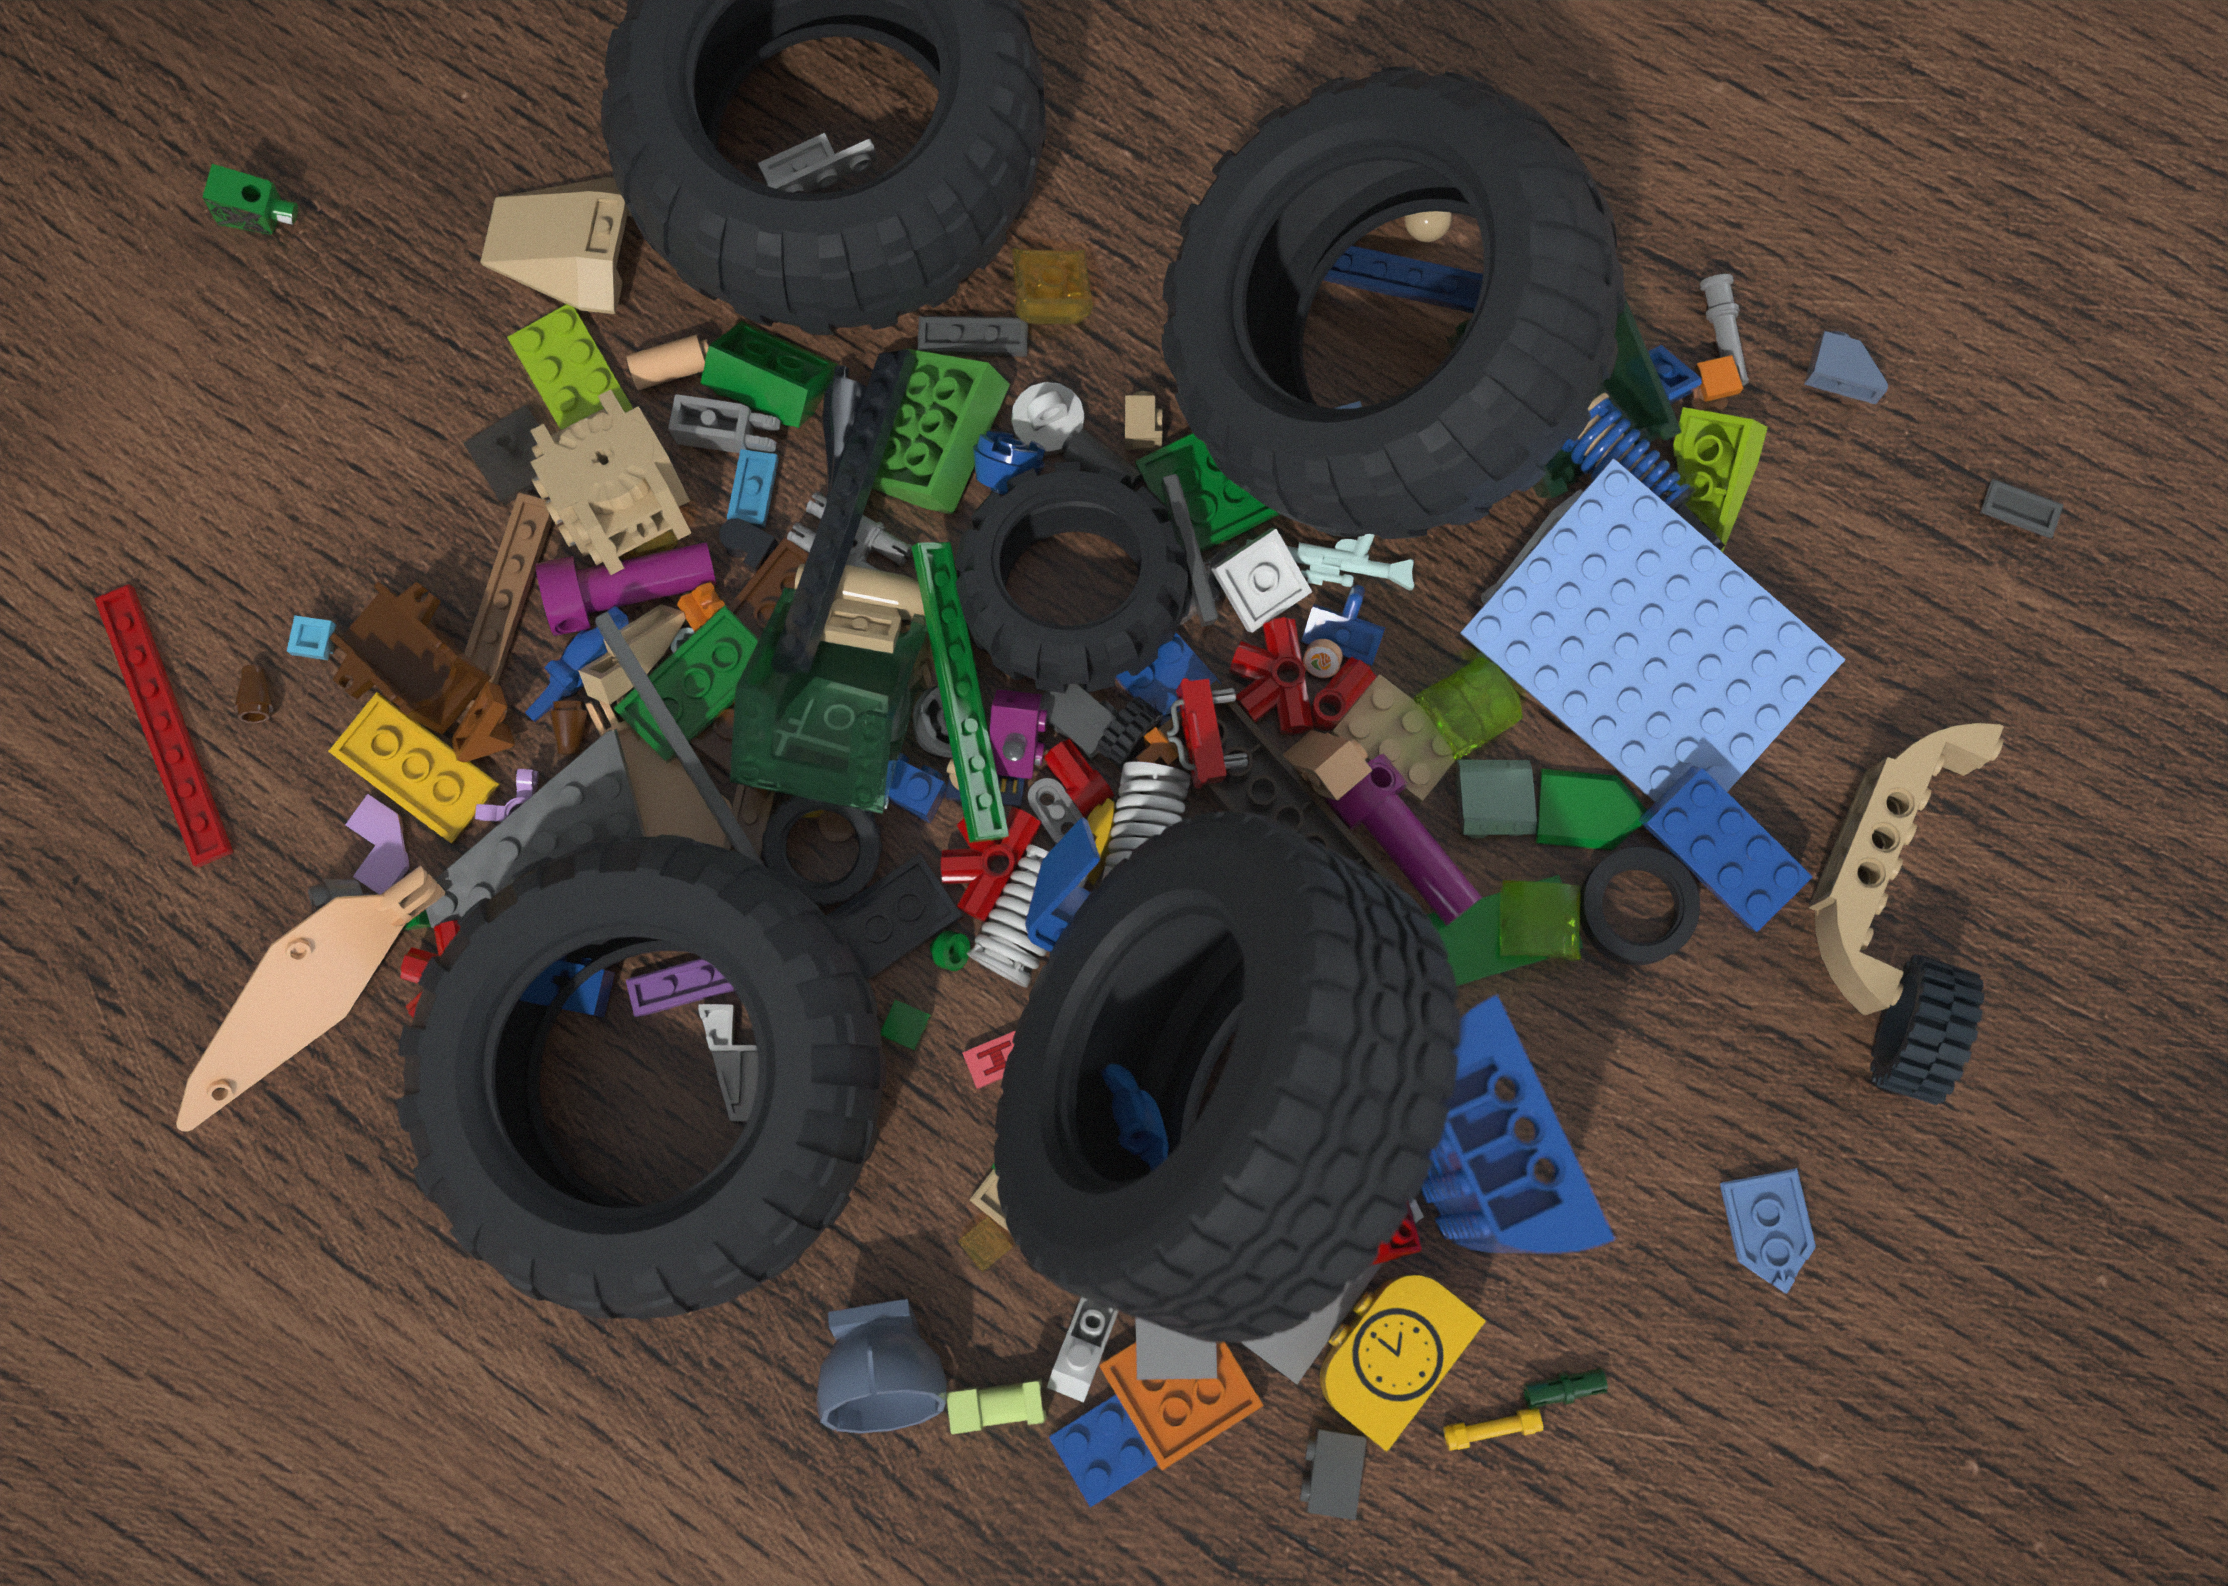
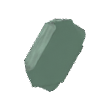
M1457 760L1455 788L1458 823L1463 835L1477 839L1485 838L1488 835L1523 836L1524 834H1536L1537 817L1530 760Z

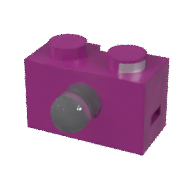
M996 690L991 709L990 742L997 775L1032 779L1035 766H1042L1045 743H1038V731L1045 732L1048 709H1041L1042 694Z

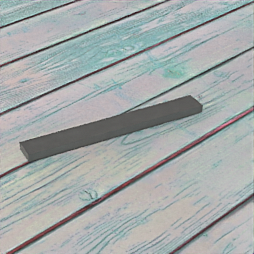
M608 611L596 617L595 623L598 630L735 852L748 856L764 866Z

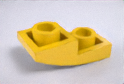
M1109 798L1103 806L1097 805L1087 819L1101 859L1086 875L1088 877L1087 881L1092 885L1095 884L1106 865V857L1111 854L1108 846L1109 842L1113 840L1111 830L1116 826L1114 824V814L1118 810L1116 804Z

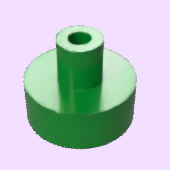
M944 931L930 944V952L933 955L934 963L940 968L958 971L968 961L969 956L967 952L970 950V942L964 934Z

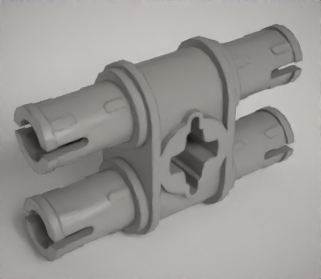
M817 491L812 496L815 499V503L809 500L806 512L812 513L821 519L826 506V496ZM862 515L854 539L857 546L851 548L846 565L879 570L866 562L869 554L877 551L896 562L897 565L903 566L907 561L904 556L910 557L912 545L886 532V527L883 523H876ZM797 522L792 527L796 532L790 531L787 539L809 554L816 533L803 526L802 523Z

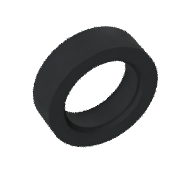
M1630 847L1609 855L1588 874L1582 884L1578 897V915L1587 939L1604 956L1626 965H1648L1672 955L1688 942L1698 924L1700 898L1693 877L1676 858L1666 852L1650 847ZM1630 870L1645 871L1658 877L1668 887L1674 901V918L1669 930L1663 937L1647 943L1632 942L1619 936L1609 926L1603 913L1602 899L1607 884L1615 875Z

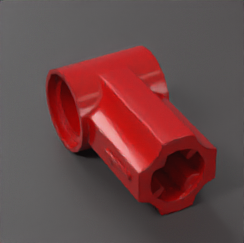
M1351 657L1328 685L1316 695L1310 707L1313 725L1316 728L1328 731L1338 726L1342 718L1377 677L1368 665L1361 660ZM1330 703L1336 708L1337 714L1335 716H1326L1320 711L1319 705Z
M1070 738L1060 742L1043 756L1046 764L1064 786L1065 792L1070 796L1084 818L1090 815L1097 805L1102 806L1108 798L1111 800L1115 797L1102 775L1096 769L1092 770Z

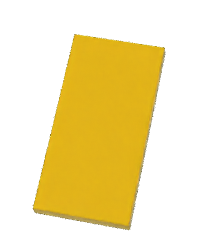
M378 692L375 693L328 751L451 844L455 843L475 818L476 804H486L500 786L499 783L471 762L463 763L457 761L454 750L414 719L406 716L398 707Z

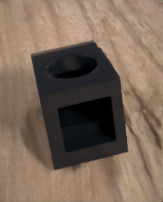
M739 518L726 521L719 531V538L726 551L736 558L745 557L743 563L748 571L753 574L759 570L779 545L774 536Z

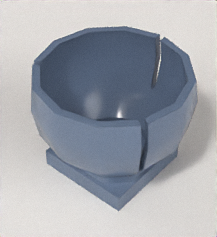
M908 1299L828 1312L829 1328L836 1342L822 1363L818 1376L816 1404L822 1424L832 1430L836 1429V1431L852 1433L893 1431L923 1423L943 1411L946 1403L947 1381L939 1355L920 1337L919 1324Z

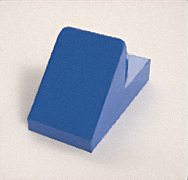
M1662 345L1629 361L1631 373L1651 389L1653 406L1656 412L1685 398L1702 384L1701 377Z

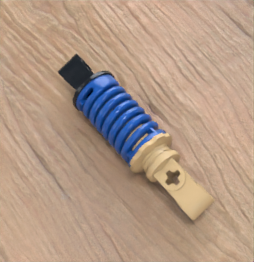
M1607 393L1595 397L1588 408L1591 419L1576 441L1568 438L1561 447L1562 451H1573L1571 454L1572 461L1576 464L1582 463L1581 471L1584 474H1591V482L1610 460L1614 458L1708 541L1721 550L1725 544L1686 506L1697 489L1687 483L1679 486L1677 482L1681 476L1676 471L1660 480L1663 474L1670 468V463L1667 460H1662L1655 465L1654 463L1660 458L1658 450L1653 449L1647 455H1644L1643 453L1650 448V442L1647 439H1642L1638 444L1634 445L1633 443L1641 435L1640 431L1634 428L1625 435L1624 432L1630 427L1631 422L1627 418H1623L1615 424L1621 418L1622 412L1611 403Z

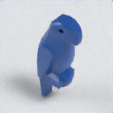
M613 606L608 610L609 615L619 630L629 624L628 617L617 606ZM597 627L592 630H582L565 649L561 658L558 661L551 660L544 667L550 675V684L525 712L534 722L553 707L554 701L570 698L584 687L578 670L608 653L604 638Z
M1109 1064L1101 1070V1074L1109 1090L1114 1094L1112 1111L1113 1117L1120 1129L1121 1135L1118 1137L1120 1145L1133 1155L1138 1154L1144 1162L1149 1164L1153 1171L1168 1158L1169 1146L1158 1106L1146 1091L1139 1089L1130 1071L1118 1064Z

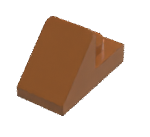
M489 681L486 682L451 738L457 761L465 763L509 749L515 745L510 727L502 723L508 706L501 686Z

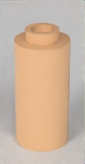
M695 334L626 355L637 390L702 372L709 347L707 339L700 341L698 335Z

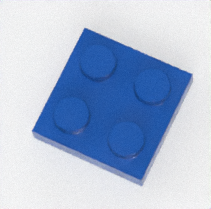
M1175 633L1172 641L1159 646L1158 659L1138 675L1131 676L1128 671H1125L1116 676V680L1133 699L1140 696L1163 715L1162 722L1158 725L1159 728L1172 718L1171 706L1178 700L1176 689L1183 678H1187L1189 681L1209 679L1210 685L1217 680L1221 685L1217 677L1177 633Z
M1116 1394L1049 1436L1090 1508L1158 1465Z

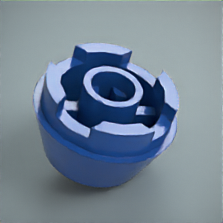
M987 431L986 436L980 434L978 444L973 446L976 479L980 483L990 487V490L1006 495L1008 493L1007 481L1032 468L1035 469L1037 476H1039L1045 467V463L1042 461L1045 448L1042 445L1031 441L1028 447L1026 443L1013 439L1014 434Z

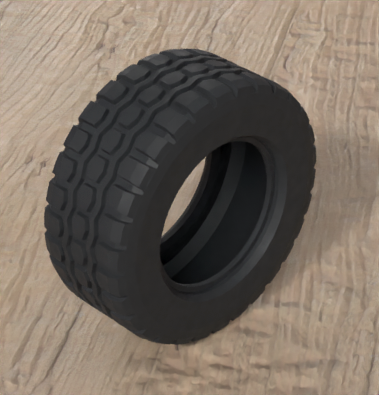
M1208 812L1196 815L1193 819H1184L1165 828L1161 835L1155 834L1132 851L1129 859L1124 858L1104 877L1098 890L1094 889L1074 914L1072 924L1066 926L1050 952L1047 965L1042 967L1030 992L1028 1006L1023 1009L1012 1040L1014 1046L1008 1054L1001 1083L1003 1093L998 1100L995 1133L998 1134V1137L994 1144L995 1174L999 1177L996 1186L1001 1211L1006 1215V1226L1014 1243L1020 1247L1019 1251L1025 1259L1045 1278L1066 1292L1095 1301L1103 1306L1187 1337L1212 1343L1254 1341L1272 1337L1274 1333H1283L1309 1320L1311 1313H1320L1345 1293L1347 1282L1355 1283L1379 1256V1245L1381 1242L1388 1244L1409 1211L1407 1206L1409 1198L1417 1197L1433 1162L1429 1157L1431 1150L1438 1148L1450 1109L1445 1107V1103L1453 1095L1459 1057L1453 1054L1460 1044L1459 1008L1454 1005L1458 998L1453 968L1447 962L1449 955L1438 931L1433 927L1430 919L1415 900L1389 879L1343 857L1337 852L1273 819L1252 813ZM1238 1026L1231 1054L1222 1077L1202 1115L1196 1122L1200 1103L1211 1072L1227 1041ZM1109 1064H1118L1130 1071L1139 1089L1146 1091L1158 1106L1169 1146L1168 1158L1153 1171L1149 1164L1144 1162L1138 1154L1133 1155L1120 1145L1118 1139L1121 1135L1120 1129L1113 1117L1112 1111L1114 1094L1109 1090L1101 1074V1070Z

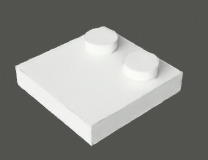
M1276 528L1269 529L1211 568L1248 632H1254L1263 626L1264 623H1267L1312 593Z

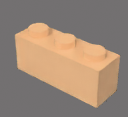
M1311 730L1283 754L1317 794L1334 800H1339L1372 771L1365 761L1368 755L1354 739L1350 741L1341 736H1332L1329 733L1324 734Z

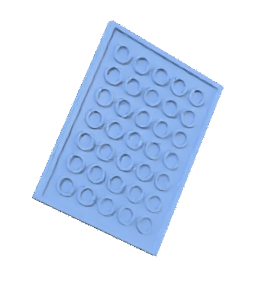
M1614 458L1610 460L1460 632L1462 636L1654 802L1692 765L1703 768L1728 792L1846 660Z

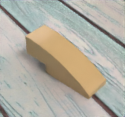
M660 604L619 630L646 675L660 660L676 637L686 619L683 611ZM603 639L608 653L578 671L589 697L612 704L634 686L605 639Z

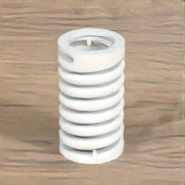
M1127 762L1123 764L1121 786L1119 787L1120 798L1116 802L1118 812L1114 814V824L1116 826L1111 830L1113 840L1109 842L1108 846L1111 854L1106 857L1107 866L1104 868L1102 880L1124 858L1129 859L1132 853L1131 850L1137 848L1153 835H1161L1165 828L1182 821V818L1176 814H1181L1185 810V805L1181 800L1187 797V789L1190 782V775L1188 773L1155 763ZM1131 835H1137V836L1144 837V838L1134 837V836H1131Z
M1031 844L1026 847V856L1029 858H1021L1019 860L1018 866L1020 870L1012 872L1010 876L1012 883L1005 885L1003 888L1005 896L999 897L996 901L998 909H993L989 913V920L991 922H986L982 925L983 935L979 934L976 936L974 949H970L967 952L969 957L986 968L1026 988L1032 980L1030 973L1033 969H1037L1040 966V961L1017 945L1039 956H1045L1047 950L1034 945L1029 940L1028 935L1022 932L1027 933L1025 921L1040 865L1044 857L1049 853ZM1086 876L1078 886L1083 888L1088 877Z

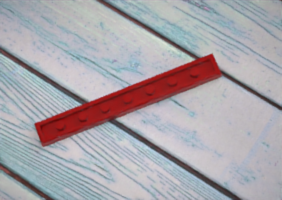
M127 584L94 598L193 866L199 868L234 853L135 588Z

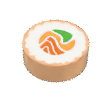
M1315 640L1308 645L1303 657L1304 666L1315 677H1331L1340 668L1343 659L1342 651L1336 643L1330 640Z

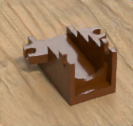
M378 581L374 588L379 591V594L342 637L333 633L329 638L347 654L333 681L346 688L348 681L353 679L352 686L346 689L345 692L356 699L376 685L383 691L382 694L391 702L397 704L406 716L443 735L492 677L429 623L441 601L429 592L426 600L421 602L422 595L429 591L427 588L416 582L398 596L393 590Z

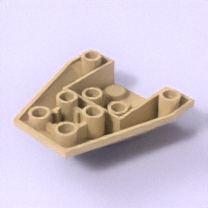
M609 177L496 197L481 264L576 309L616 314L623 284L616 266L627 216H632L619 192L615 179Z

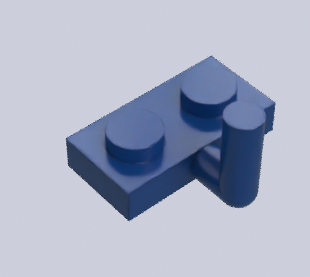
M1355 585L1350 590L1343 613L1316 604L1313 605L1301 642L1310 644L1318 639H1327L1339 646L1343 656L1353 657L1366 664L1373 665L1385 627L1357 618L1365 595V589L1360 585Z

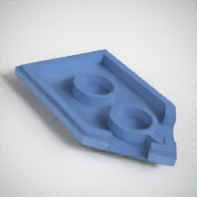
M1797 1168L1719 1183L1737 1262L1787 1294L1804 1262L1809 1259L1816 1247Z

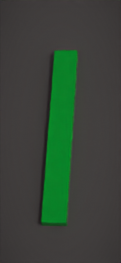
M951 542L916 543L911 548L969 843L1004 839L1009 836L968 627L963 616L955 584L958 577Z

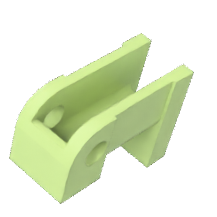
M1042 1378L1028 1379L1021 1383L986 1388L971 1387L947 1392L951 1434L982 1430L984 1426L1026 1420L1028 1425L1044 1423L1047 1415L1046 1410L1042 1408L1040 1388L1043 1386Z

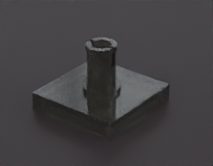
M527 405L522 406L463 443L504 506L515 500L518 493L525 494L535 487L531 479L537 477V474L530 462L537 459L531 447L537 445V442L530 430L540 425Z

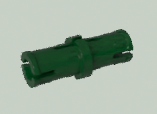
M1601 1367L1569 1375L1565 1371L1557 1373L1554 1378L1523 1384V1393L1529 1409L1560 1402L1568 1405L1574 1403V1399L1608 1393L1607 1379Z

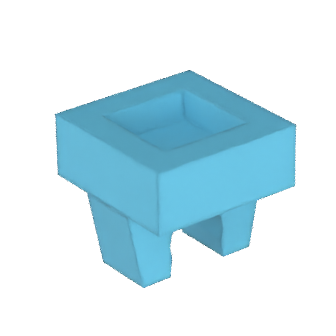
M294 616L287 652L294 656L328 660L330 653H334L335 643L329 638L335 632L336 624L329 620Z

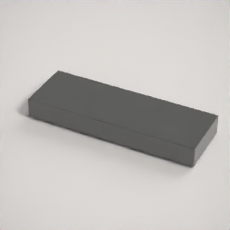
M919 316L918 351L947 356L1027 357L1028 318Z

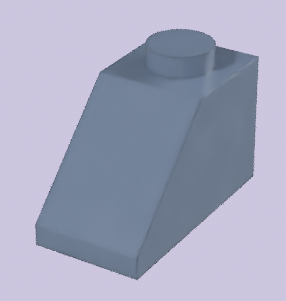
M1824 331L1815 343L1804 385L1876 404L1887 392V381L1861 341L1850 338L1844 332Z

